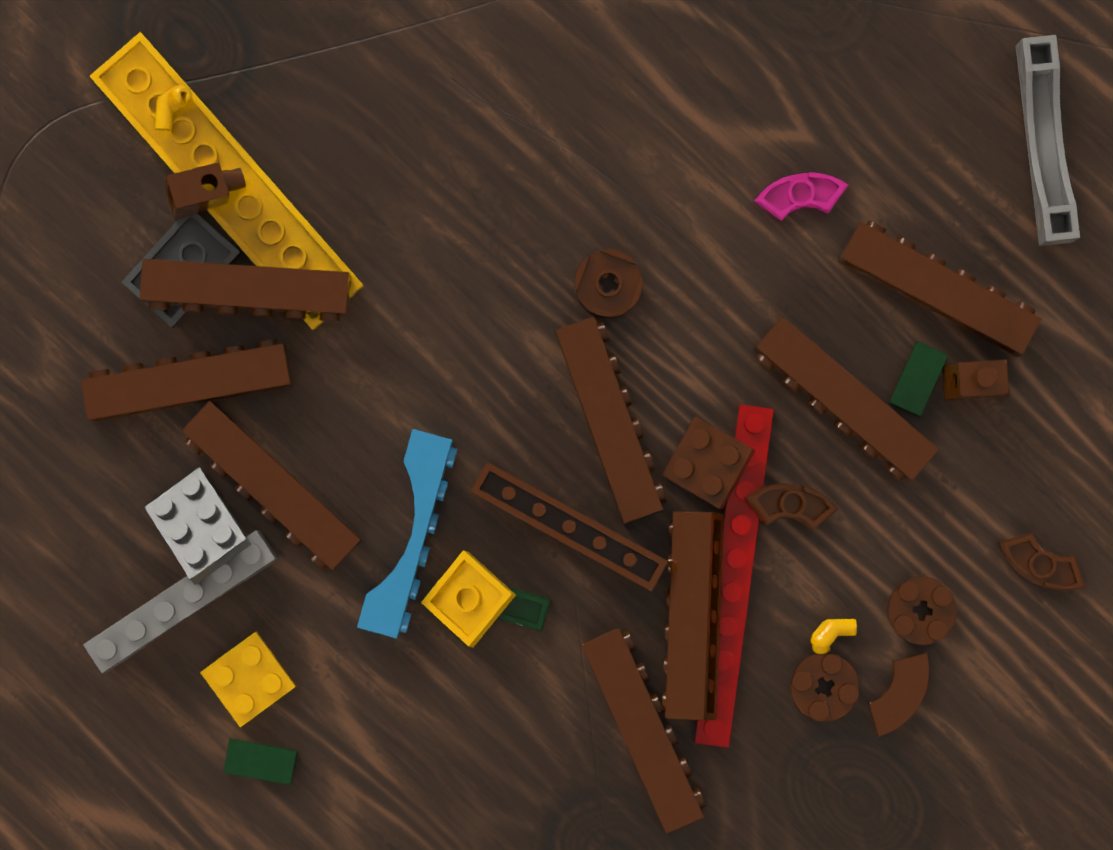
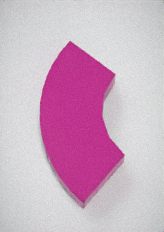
M821 173L795 174L773 182L758 195L754 203L780 221L791 212L801 208H816L828 214L848 184L833 176Z

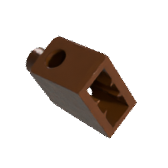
M219 163L166 176L165 191L174 220L228 203L229 192L246 187L241 168L222 172ZM211 184L215 189L209 191L204 189L203 185Z
M1007 360L960 362L943 366L944 401L1009 397ZM956 375H957V387H956V383H955V376H956Z

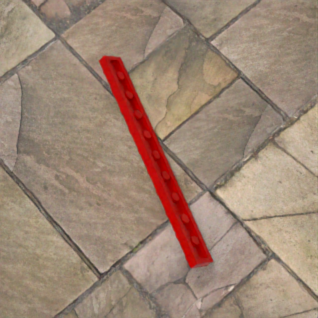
M741 404L738 408L735 439L756 451L725 506L716 720H697L694 743L729 748L759 523L758 516L744 497L764 485L774 410L770 408Z

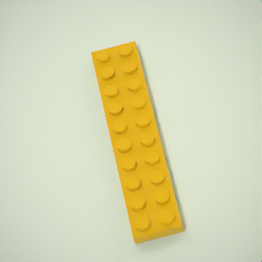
M141 32L89 76L174 173L213 163H219L222 172L241 168L246 187L229 192L228 203L207 211L256 266L349 272L351 275L350 298L364 287L360 280ZM175 85L187 87L191 92V99L185 106L173 114L172 131L155 130L156 104L159 96ZM211 184L203 185V188L212 191L215 189ZM306 314V319H303L313 331L324 322L319 320V314Z

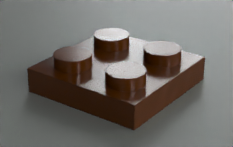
M695 416L662 476L713 506L723 509L756 450Z

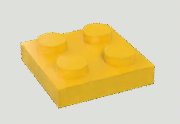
M463 550L421 603L468 647H474L516 594L471 553Z
M257 631L200 672L240 728L297 687Z

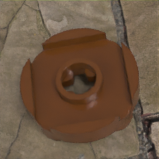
M606 249L592 254L583 260L576 272L575 289L579 302L587 311L599 317L612 318L623 316L636 305L642 292L643 280L639 268L629 255L618 250ZM609 274L615 276L614 282L619 284L617 290L611 289L609 293L603 292V286L599 284L600 278L606 279Z
M913 577L901 583L891 593L887 605V616L894 631L903 640L917 645H929L944 639L948 635L956 621L957 606L952 591L940 581L930 577ZM921 601H926V606L931 608V614L926 615L924 620L920 621L918 620V614L913 613V607L919 606Z
M827 653L810 655L803 659L793 672L790 683L792 700L801 713L816 721H834L842 718L850 712L859 698V681L855 670L846 660L837 655ZM820 678H823L826 682L832 680L834 684L830 688L831 694L827 697L824 693L817 694L815 691L819 687L818 680Z

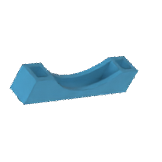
M412 429L403 461L410 476L414 493L415 517L412 534L405 553L395 569L380 585L366 594L357 628L393 638H399L400 632L407 633L412 613L406 612L409 599L416 600L421 580L415 579L418 567H425L430 547L424 546L428 533H435L439 514L434 513L437 500H444L448 481L443 480L446 467L453 468L458 450L452 447V439Z

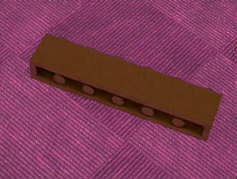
M868 221L867 224L860 222L856 226L838 260L839 262L1016 357L1023 355L1042 319L1034 315L1036 310L1033 307L1020 301L1014 304L1004 299L1006 294L1000 289L988 285L987 288L974 282L976 277L961 269H958L957 272L950 270L944 266L946 261L934 254L922 255L914 250L916 245L902 237H898L895 240L885 235L886 229L872 221Z
M142 259L139 300L149 303L148 309L167 311L169 310V305H182L183 311L203 313L204 307L217 308L218 314L237 315L238 309L251 310V316L272 317L273 311L285 312V318L306 319V314H319V320L340 322V316H349L351 275L349 272Z
M593 316L556 329L555 333L623 524L662 511L661 503L666 502V497L660 482L654 484L649 472L655 469L649 450L642 452L638 439L644 436L638 419L631 420L627 407L631 406L632 402L626 386L619 388L615 375L621 372L615 355L608 356L604 343L608 342L609 338L603 322L597 324Z
M783 316L754 348V351L758 353L756 360L769 371H772L773 368L777 369L784 375L781 381L795 393H798L799 390L804 392L810 398L807 403L821 415L827 412L837 420L833 425L848 438L852 434L862 442L859 447L872 459L875 460L879 456L888 464L885 468L886 471L901 482L904 478L908 482L913 481L938 452L939 449Z
M277 339L257 342V348L244 350L243 345L223 348L224 354L211 356L210 351L190 354V360L177 362L176 357L156 360L157 366L143 368V363L123 366V372L110 374L109 369L89 372L90 378L81 379L87 420L95 422L293 386L287 347L284 344H278Z
M209 401L182 430L188 436L184 442L198 455L204 451L212 459L209 465L220 476L225 478L229 474L238 483L234 488L246 500L250 501L254 497L263 506L259 510L260 513L271 523L281 522L288 529L284 535L297 547H300L302 544L308 547L313 552L309 558L322 570H325L327 567L331 570H336L363 541L214 402Z
M486 462L470 491L472 494L651 592L668 563L667 560L488 462Z
M673 512V520L669 524L672 554L668 557V571L671 574V584L666 594V603L670 609L669 622L665 627L668 656L665 658L663 666L664 674L667 677V686L662 697L665 718L716 720L724 514L714 512Z
M619 627L581 643L666 834L703 818L701 809L707 806L699 788L692 790L687 777L692 775L684 756L679 759L676 756L672 746L678 744V741L670 725L663 727L659 714L663 713L664 710L656 693L650 696L644 683L650 681L643 663L635 664L630 652L636 650L629 632L621 633Z

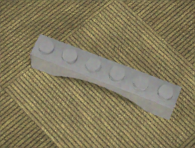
M1056 35L1022 38L1015 47L1039 246L1073 243L1080 238L1077 206L1069 179L1063 143L1060 108V62Z
M256 530L248 535L247 538L251 543L250 546L195 585L188 576L184 577L84 643L83 646L100 672H109L195 612L277 561L279 558L263 533Z

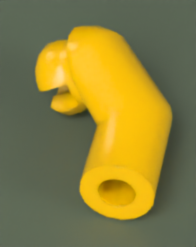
M175 85L159 96L156 104L155 130L172 131L173 114L185 106L191 99V92L187 87Z
M827 619L823 621L812 634L811 643L813 651L816 654H826L830 651V645L838 636H856V619Z

